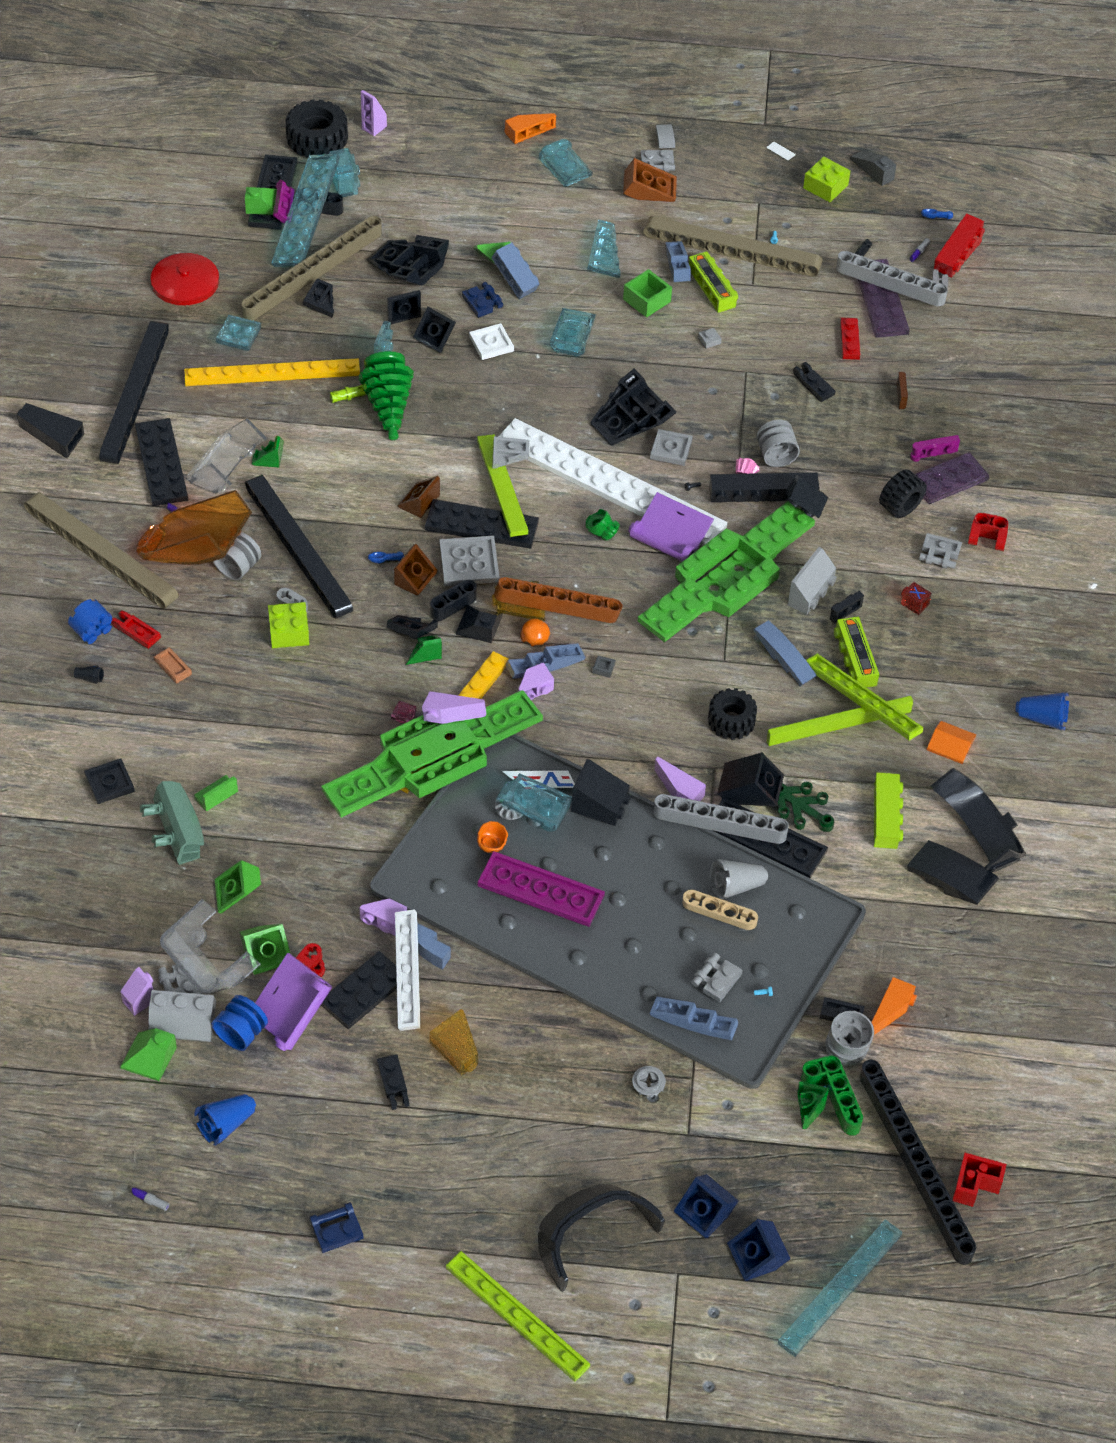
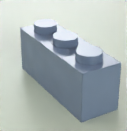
M512 242L495 251L492 260L518 299L531 294L539 286L538 278L536 275H533L528 263L524 261L519 249Z

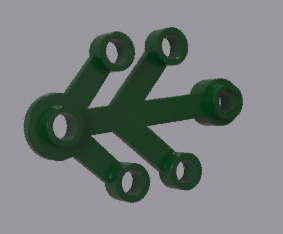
M806 781L801 786L787 787L782 783L778 799L779 818L787 819L789 817L790 809L785 804L786 800L792 805L794 828L802 830L805 827L806 820L801 814V811L819 822L818 827L821 831L830 832L833 830L834 818L829 814L822 815L809 806V804H827L829 796L826 792H819L817 796L795 797L792 794H811L813 785Z

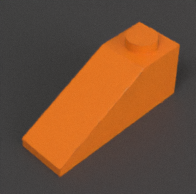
M555 113L517 115L505 120V134L514 144L556 128Z
M895 977L892 978L872 1020L874 1035L904 1015L909 1006L913 1007L917 995L914 994L916 986Z

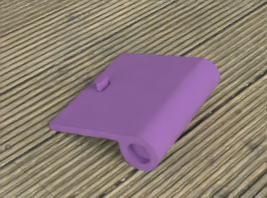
M657 492L641 521L633 522L628 532H630V537L683 562L697 551L714 518Z
M290 953L286 954L255 1002L268 1018V1024L264 1028L275 1036V1045L283 1051L287 1049L292 1050L332 989V986Z

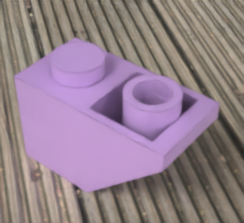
M544 663L526 669L519 687V691L523 690L530 700L554 690V678Z
M391 899L364 904L360 907V919L368 925L378 927L384 933L396 935L395 912L407 911V907Z
M140 967L135 969L120 991L122 1002L134 1016L149 1007L151 991L154 990L152 987V977L148 972L144 973Z

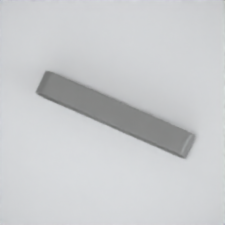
M841 251L838 254L836 270L842 274L934 306H943L945 304L948 288L942 283L849 251Z
M666 794L658 795L654 801L653 814L660 820L781 844L787 839L789 824L783 818Z

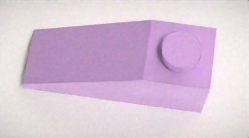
M362 90V130L375 136L387 127V114L374 96Z
M430 691L422 705L424 721L444 724L486 716L485 700Z
M660 757L655 759L654 770L671 796L696 801L703 799L706 789L704 783Z

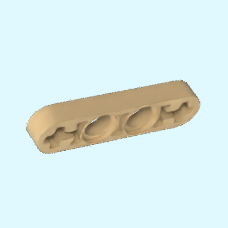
M688 890L683 894V906L690 911L745 930H752L757 926L758 915L751 909L696 890ZM708 903H712L716 906V908L714 910H708L705 907V905ZM726 910H732L735 912V915L729 917L726 916L724 912Z

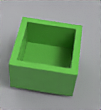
M649 269L624 284L623 300L646 318L671 302L672 287Z

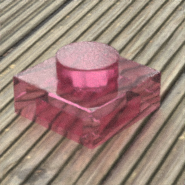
M399 700L391 714V719L405 724L413 719L417 706Z

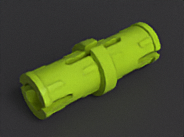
M363 385L350 388L344 387L342 390L330 392V399L332 403L342 400L349 401L355 397L365 396L366 393L363 390Z

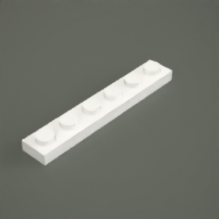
M414 909L395 912L398 1029L400 1031L420 1028L417 912Z

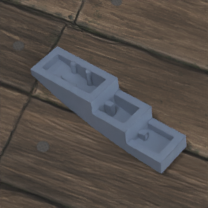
M769 620L754 629V632L773 660L777 659L786 673L790 672L799 686L804 685L817 676L796 647Z
M579 644L546 646L543 652L527 653L523 659L508 660L506 667L512 678L516 679L523 678L526 669L544 663L549 672L583 661L586 657Z
M656 997L650 1011L651 1016L667 1023L727 1040L733 1039L738 1026L737 1019L717 1016L714 1010L696 1008L693 1002Z

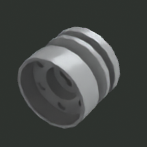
M773 420L761 426L757 431L756 437L764 461L769 466H786L795 461L799 456L800 449L792 426L788 421Z
M233 531L211 555L217 569L226 577L237 581L260 560L261 550L249 535L241 531Z
M845 1011L838 1014L833 1019L825 1041L828 1055L836 1056L841 1061V1064L845 1066L860 1063L866 1057L874 1037V1027L869 1018L856 1011Z

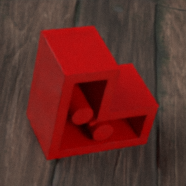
M964 1153L953 1201L973 1207L978 1189L999 1194L1007 1164Z

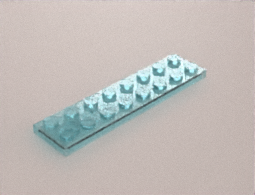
M338 154L309 155L271 262L274 267L295 266L305 260L340 160Z

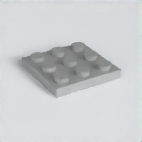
M494 536L439 539L444 586H455L464 580H473L476 584L498 583L500 577Z

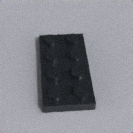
M378 951L332 989L321 1006L343 1026L350 1029L397 989L396 965Z

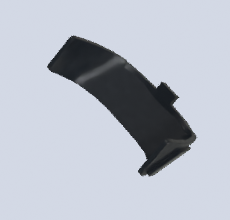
M952 768L930 786L932 790L953 807L968 826L988 857L989 863L985 866L987 871L997 872L1020 862V858L1026 856L1021 842L1013 831L1018 824L1009 812L1002 815L984 790L968 776Z
M599 1184L580 1190L558 1203L543 1218L539 1226L538 1250L544 1267L550 1273L560 1291H565L569 1280L560 1256V1246L564 1233L574 1222L606 1203L618 1199L630 1201L650 1222L657 1233L662 1230L665 1222L662 1212L642 1196L611 1184Z

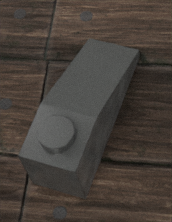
M862 150L850 157L854 163L881 186L894 180L896 164L887 156Z

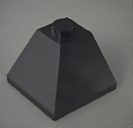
M420 290L387 298L389 325L421 317Z
M427 306L413 338L442 353L456 321L444 312Z
M467 605L456 635L492 643L503 613Z

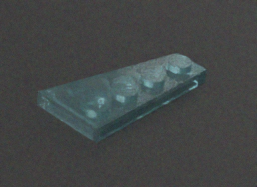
M598 219L587 270L620 278L621 272L617 256L615 224Z

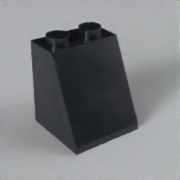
M763 752L729 761L724 764L717 794L721 798L724 797L739 805L777 806L784 774Z
M586 759L573 787L571 812L616 826L618 819L622 820L624 816V806L630 803L632 796L629 793L630 785L593 761Z

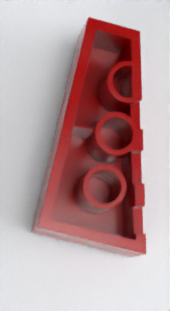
M966 213L935 258L934 269L944 275L947 274L951 278L956 272L958 273L964 262L982 242V236L985 232L983 228L984 221Z

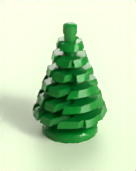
M384 351L366 357L364 360L365 369L363 372H360L358 379L363 385V390L368 395L367 397L372 404L373 410L378 412L377 417L379 422H382L383 429L388 431V439L395 441L399 438L397 430L401 428V419H403L414 371L409 366H405L404 355L398 352Z

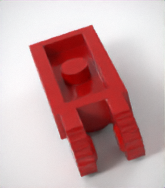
M121 610L118 613L124 623L117 618H112L111 624L117 630H120L147 649L161 638L160 632L125 611Z

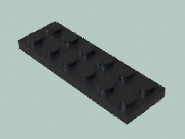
M265 154L257 188L277 189L276 184L279 180H283L288 187H292L298 163L297 157ZM250 214L248 219V227L281 230L283 225L273 215Z
M170 418L135 423L152 506L189 501Z
M433 499L426 520L425 530L466 538L494 536L495 543L532 549L539 517L523 515L528 527V535L510 537L500 510Z
M724 797L718 804L720 806L753 812ZM789 828L787 839L781 844L714 831L808 878L812 877L828 851L827 846Z

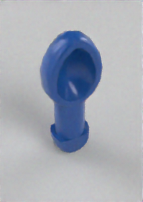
M923 209L921 211L922 216L929 219L953 218V212L951 211L944 212L935 209Z
M380 551L368 555L369 561L374 563L393 560L400 561L404 557L402 552L386 554Z

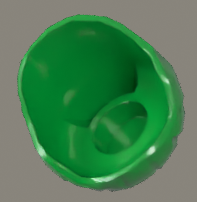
M599 509L596 513L587 517L585 527L590 533L600 536L603 540L607 541L615 536L620 524L616 520H612L608 511Z

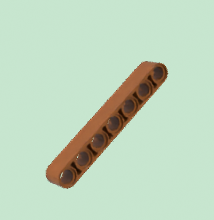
M508 577L500 578L494 591V597L500 602L606 623H615L623 607L622 603L614 598Z

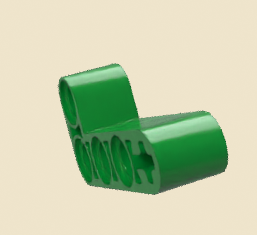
M826 1056L805 1062L802 1068L801 1082L815 1085L824 1084V1086L829 1088L828 1096L844 1133L850 1136L857 1135L861 1130L863 1114L841 1061L836 1056Z

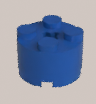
M89 599L82 602L75 608L73 618L70 616L68 619V625L88 644L94 643L97 636L102 633L107 634L112 629L110 625L112 615L96 599L95 601Z

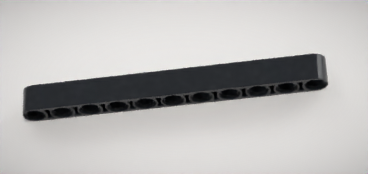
M149 322L100 449V462L120 463L169 332L168 323Z
M260 475L245 481L249 495L332 616L337 619L353 612L351 601L266 478Z
M866 1060L862 1065L860 1073L862 1085L954 1259L963 1265L971 1263L976 1251L974 1239L882 1067L875 1060ZM922 1176H926V1177H928V1178H930V1179H929V1180L924 1179ZM932 1194L938 1195L939 1198L932 1196ZM942 1212H945L950 1216H945L942 1214ZM951 1231H957L959 1234H954ZM961 1249H966L969 1253H964Z

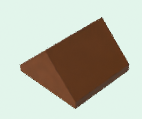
M439 476L416 482L397 506L422 518L431 507L433 499H437L440 496Z
M413 544L394 568V585L414 595H419L438 572L417 544Z

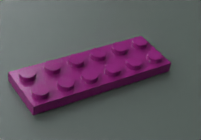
M493 851L478 880V887L590 927L605 896V891Z

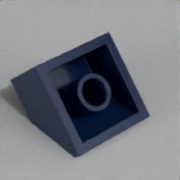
M704 1174L695 1177L674 1209V1212L703 1237L708 1238L729 1217L739 1200L710 1176Z
M757 1219L727 1242L745 1281L776 1271L791 1259L772 1221Z

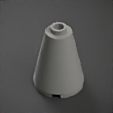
M717 859L716 862L712 863L710 869V882L714 881L715 885L712 891L715 897L719 899H726L763 886L768 880V872L762 865Z

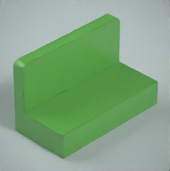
M225 775L194 794L195 800L205 811H208L238 792L237 779L235 776L229 778Z

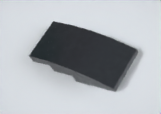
M929 840L907 865L909 872L924 876L926 883L943 888L944 894L976 905L999 879L997 875L987 871L985 867L970 858Z

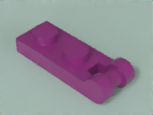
M279 180L276 184L277 194L273 216L282 223L287 224L290 222L295 190L291 186L288 187L283 180Z
M958 435L915 442L912 445L910 459L918 462L921 458L958 452L960 438Z

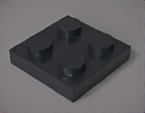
M121 758L84 770L85 777L97 804L135 792L133 783Z

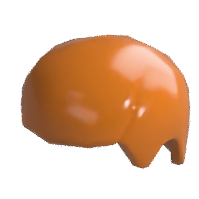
M536 618L528 620L520 632L522 642L527 641L531 646L544 644L550 636L548 625Z
M486 822L479 829L477 835L478 846L487 853L499 852L506 845L508 832L504 825L499 822Z

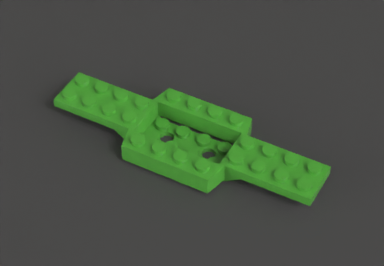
M787 501L743 536L729 529L723 530L676 566L675 577L681 584L639 615L638 622L665 643L703 612L716 611L729 618L779 578L780 568L773 561L774 558L815 525V520ZM737 549V552H735L734 555H732L726 561H723L721 565H719L716 569L710 571L709 574L706 575L703 579L695 582L697 579H699L706 572H708L715 565H717L719 562H721L724 558H726L728 555H730ZM742 566L744 570L735 571L734 567ZM716 585L719 587V590L711 591L709 587Z
M521 690L486 707L485 717L441 724L424 721L423 715L381 734L380 745L383 752L373 762L322 785V792L341 818L404 787L418 798H421L487 766L485 748L543 721V715L527 694ZM451 733L456 737L453 740H447L444 736ZM462 747H467V748H465V749H463V750H461V751H459V752H457V753H455V754H453V755H451V756H449V757H447V758H445V759H442V760H440V761H438V762H436V763H434V764H432V765H430V766H428V767H426V768H424V769H422V770H420V771H418V772H415V771L418 770V768H420V767H422V766H424V765H426V764H431V763L435 762V760H437V759H439V758H441V757H443V756H445V755H450V754H451L453 751H455V750H458V749H460V748H462ZM417 749L422 753L419 756H413L411 751Z

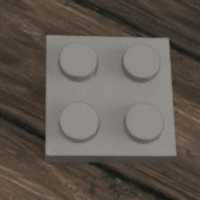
M658 429L650 459L685 466L693 436Z

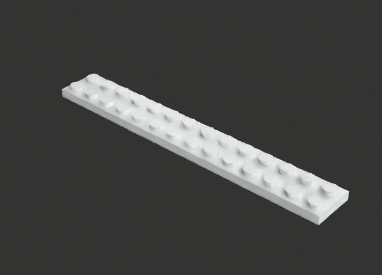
M516 418L498 436L530 440L529 457L526 460L641 517L644 516L655 494L658 492L714 518L700 546H704L727 528L728 522Z

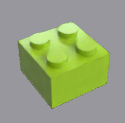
M823 156L805 173L803 189L831 202L849 185L851 170Z
M306 602L268 605L272 648L309 645Z

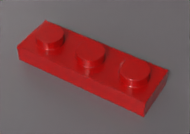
M841 318L842 359L860 360L858 318Z

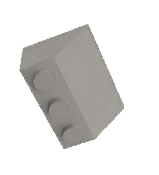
M821 547L817 548L791 582L788 606L806 615L811 609L814 610L819 599L826 595L828 587L833 586L837 578L835 576L836 567Z
M152 990L149 1005V1030L157 1028L174 1034L175 1039L211 1042L212 1022L215 1017L217 1003L214 995Z

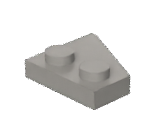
M494 436L492 468L528 459L530 440Z

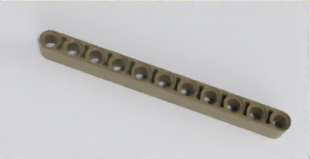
M378 216L368 217L245 298L241 303L243 319L246 321L257 319L382 235L381 218Z
M657 216L649 217L643 230L644 235L651 239L664 242L682 241L685 247L811 277L818 275L823 259L817 254Z
M36 493L24 503V507L30 515L160 608L165 609L179 598L178 592L174 587L42 493Z

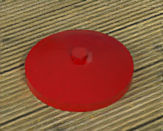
M179 253L168 256L158 262L151 272L153 292L161 300L174 305L186 306L203 302L216 292L219 285V272L215 264L208 258L194 253Z

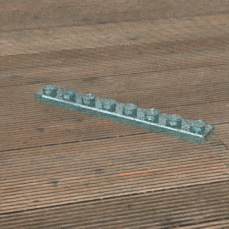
M885 1219L781 1336L778 1344L792 1356L796 1357L900 1239L903 1232Z

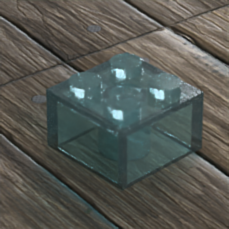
M349 148L330 151V177L337 193L343 197L357 195L358 187H360V180L358 178L360 170L359 166L355 165L354 154L350 153Z

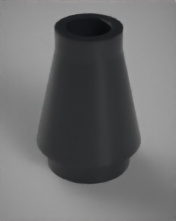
M98 665L76 667L74 669V678L97 684L103 681L104 670Z

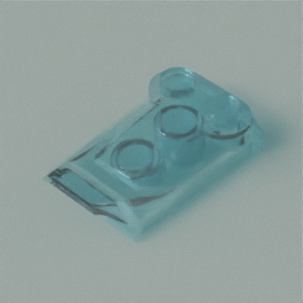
M561 139L546 145L539 153L541 162L565 187L588 178L593 174L572 149V143L567 139Z
M562 308L550 340L552 349L557 353L573 356L583 355L596 314Z
M519 773L514 780L505 782L496 800L539 822L544 830L550 832L559 828L570 807L572 796Z

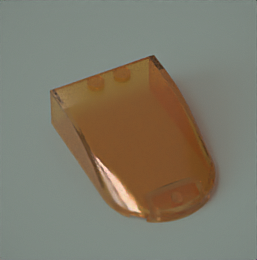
M236 490L179 508L162 517L164 519L163 522L157 525L153 524L141 536L136 545V552L143 560L181 565H199L222 559L234 545L237 536L241 534V530L252 511Z

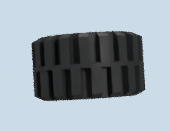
M905 469L898 472L886 483L880 494L879 503L896 518H903L914 511L925 496L927 485L912 471Z
M727 688L726 691H719L718 694L713 696L709 705L708 724L711 726V730L713 732L716 731L717 736L722 735L724 739L731 738V740H735V738L742 739L743 735L748 736L753 731L756 722L757 705L755 699H752L750 694H746V691H738L737 688H734V690ZM727 712H734V713H737V714H739V715H737V716H731V715H728V714H726V713H727Z

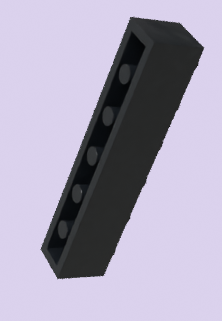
M817 472L710 474L711 502L719 503L788 501L786 499L788 496L784 492L796 475L817 489H820Z

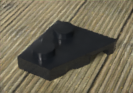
M317 278L304 298L302 305L332 318L334 315L333 285Z
M397 615L387 621V628L394 630L396 633L408 635L412 639H418L438 628V621L432 620L430 623H422L421 618Z

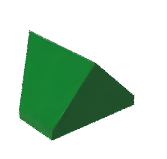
M276 436L275 442L270 440L266 447L261 446L263 450H254L252 465L279 468L284 445L282 438Z
M437 635L418 638V642L405 665L442 659L441 638Z
M803 1081L799 1082L797 1097L802 1129H807L825 1109L829 1088Z

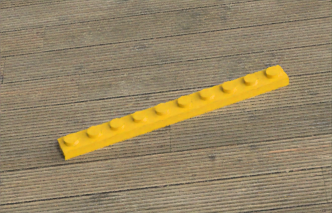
M359 358L187 368L184 369L185 386L358 376L360 374Z
M493 651L458 696L482 699L504 671L509 659ZM448 733L444 737L450 740L454 734ZM416 749L412 755L419 756L422 752ZM426 764V765H424V766L418 768V770L415 771V772H418V771H420V770H422V769H424V768L430 766V764ZM406 787L400 789L407 794L410 791Z

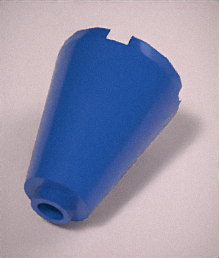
M1061 692L1023 697L1020 701L1016 702L1015 710L1019 713V717L1058 730H1065L1066 727L1063 726V722H1067L1069 713V701L1065 700V696H1069V694Z
M243 1094L200 1105L195 1108L194 1112L195 1116L198 1115L199 1122L196 1123L197 1127L206 1141H213V1145L220 1144L255 1112L256 1103L251 1096Z

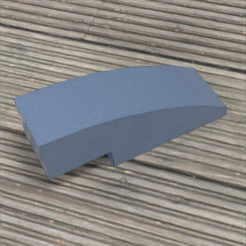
M682 241L665 242L673 281H690L691 268Z
M417 923L418 954L443 970L451 958V947L437 941V932Z

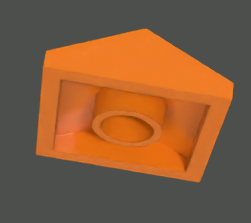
M940 721L935 728L927 751L963 764L976 738V734Z

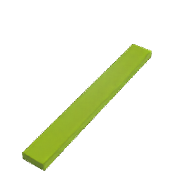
M495 434L477 436V442L510 537L528 535V527L506 465L492 468Z
M818 653L806 660L819 678L907 740H911L923 733V727Z
M911 696L887 701L904 714L910 713L912 710L913 699ZM860 707L769 729L767 744L768 746L781 744L879 719Z
M462 1251L446 1264V1269L574 1382L590 1368V1363Z

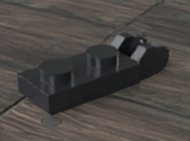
M807 362L802 363V369L797 366L793 368V373L800 380V383L820 402L835 395L836 391L817 372L812 370L811 365Z
M398 1055L378 1058L377 1065L391 1109H397L395 1097L400 1095L402 1096L403 1105L409 1107L407 1087Z

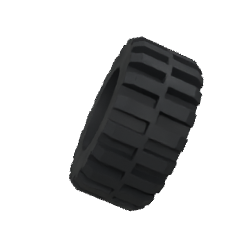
M314 99L309 102H301L300 105L294 106L286 116L287 143L300 156H305L308 159H325L336 155L347 144V116L338 105H333L330 101L324 102V100L320 99L315 101Z

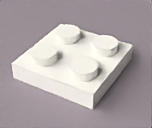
M501 323L469 332V338L482 360L514 351V345Z

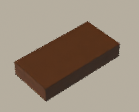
M899 372L897 378L899 409H905L908 400L905 372Z

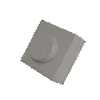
M714 328L699 332L698 338L705 348L721 344L722 339Z

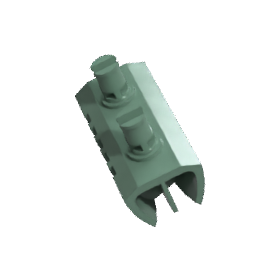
M162 781L156 787L153 798L155 804L140 805L142 817L157 814L160 816L166 834L152 835L154 848L170 845L179 865L199 859L200 845H204V837L195 810L180 783Z

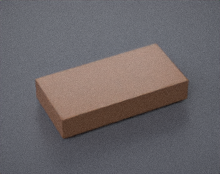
M170 647L154 656L155 662L176 684L192 675L191 669Z

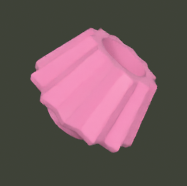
M739 458L736 460V474H754L760 471L759 466L752 459Z

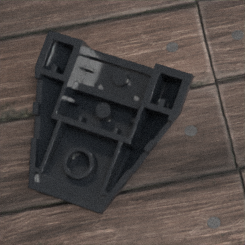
M430 238V241L422 242L421 239H416L415 242L388 240L367 260L394 279L423 286L443 267L449 243L447 240Z
M634 368L619 380L615 391L610 393L608 401L600 407L590 423L612 446L663 424L677 412L666 400L663 402L648 387L645 379Z

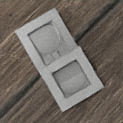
M672 124L656 125L659 148H675Z

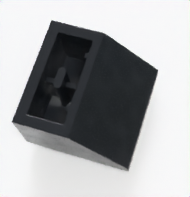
M798 475L795 476L784 492L788 496L786 499L789 503L797 508L800 505L804 513L811 518L813 516L817 518L821 516L828 500V496Z

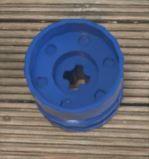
M235 995L225 1007V1011H221L213 1020L212 1028L227 1045L238 1051H245L255 1039L254 1035H258L268 1024V1018L252 1000L242 995Z

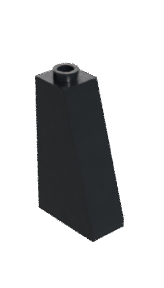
M25 403L23 408L19 409L17 413L20 428L65 458L69 457L84 436V427L81 421Z

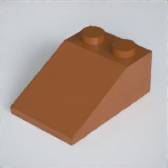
M634 158L624 171L623 194L637 200L675 202L677 176Z

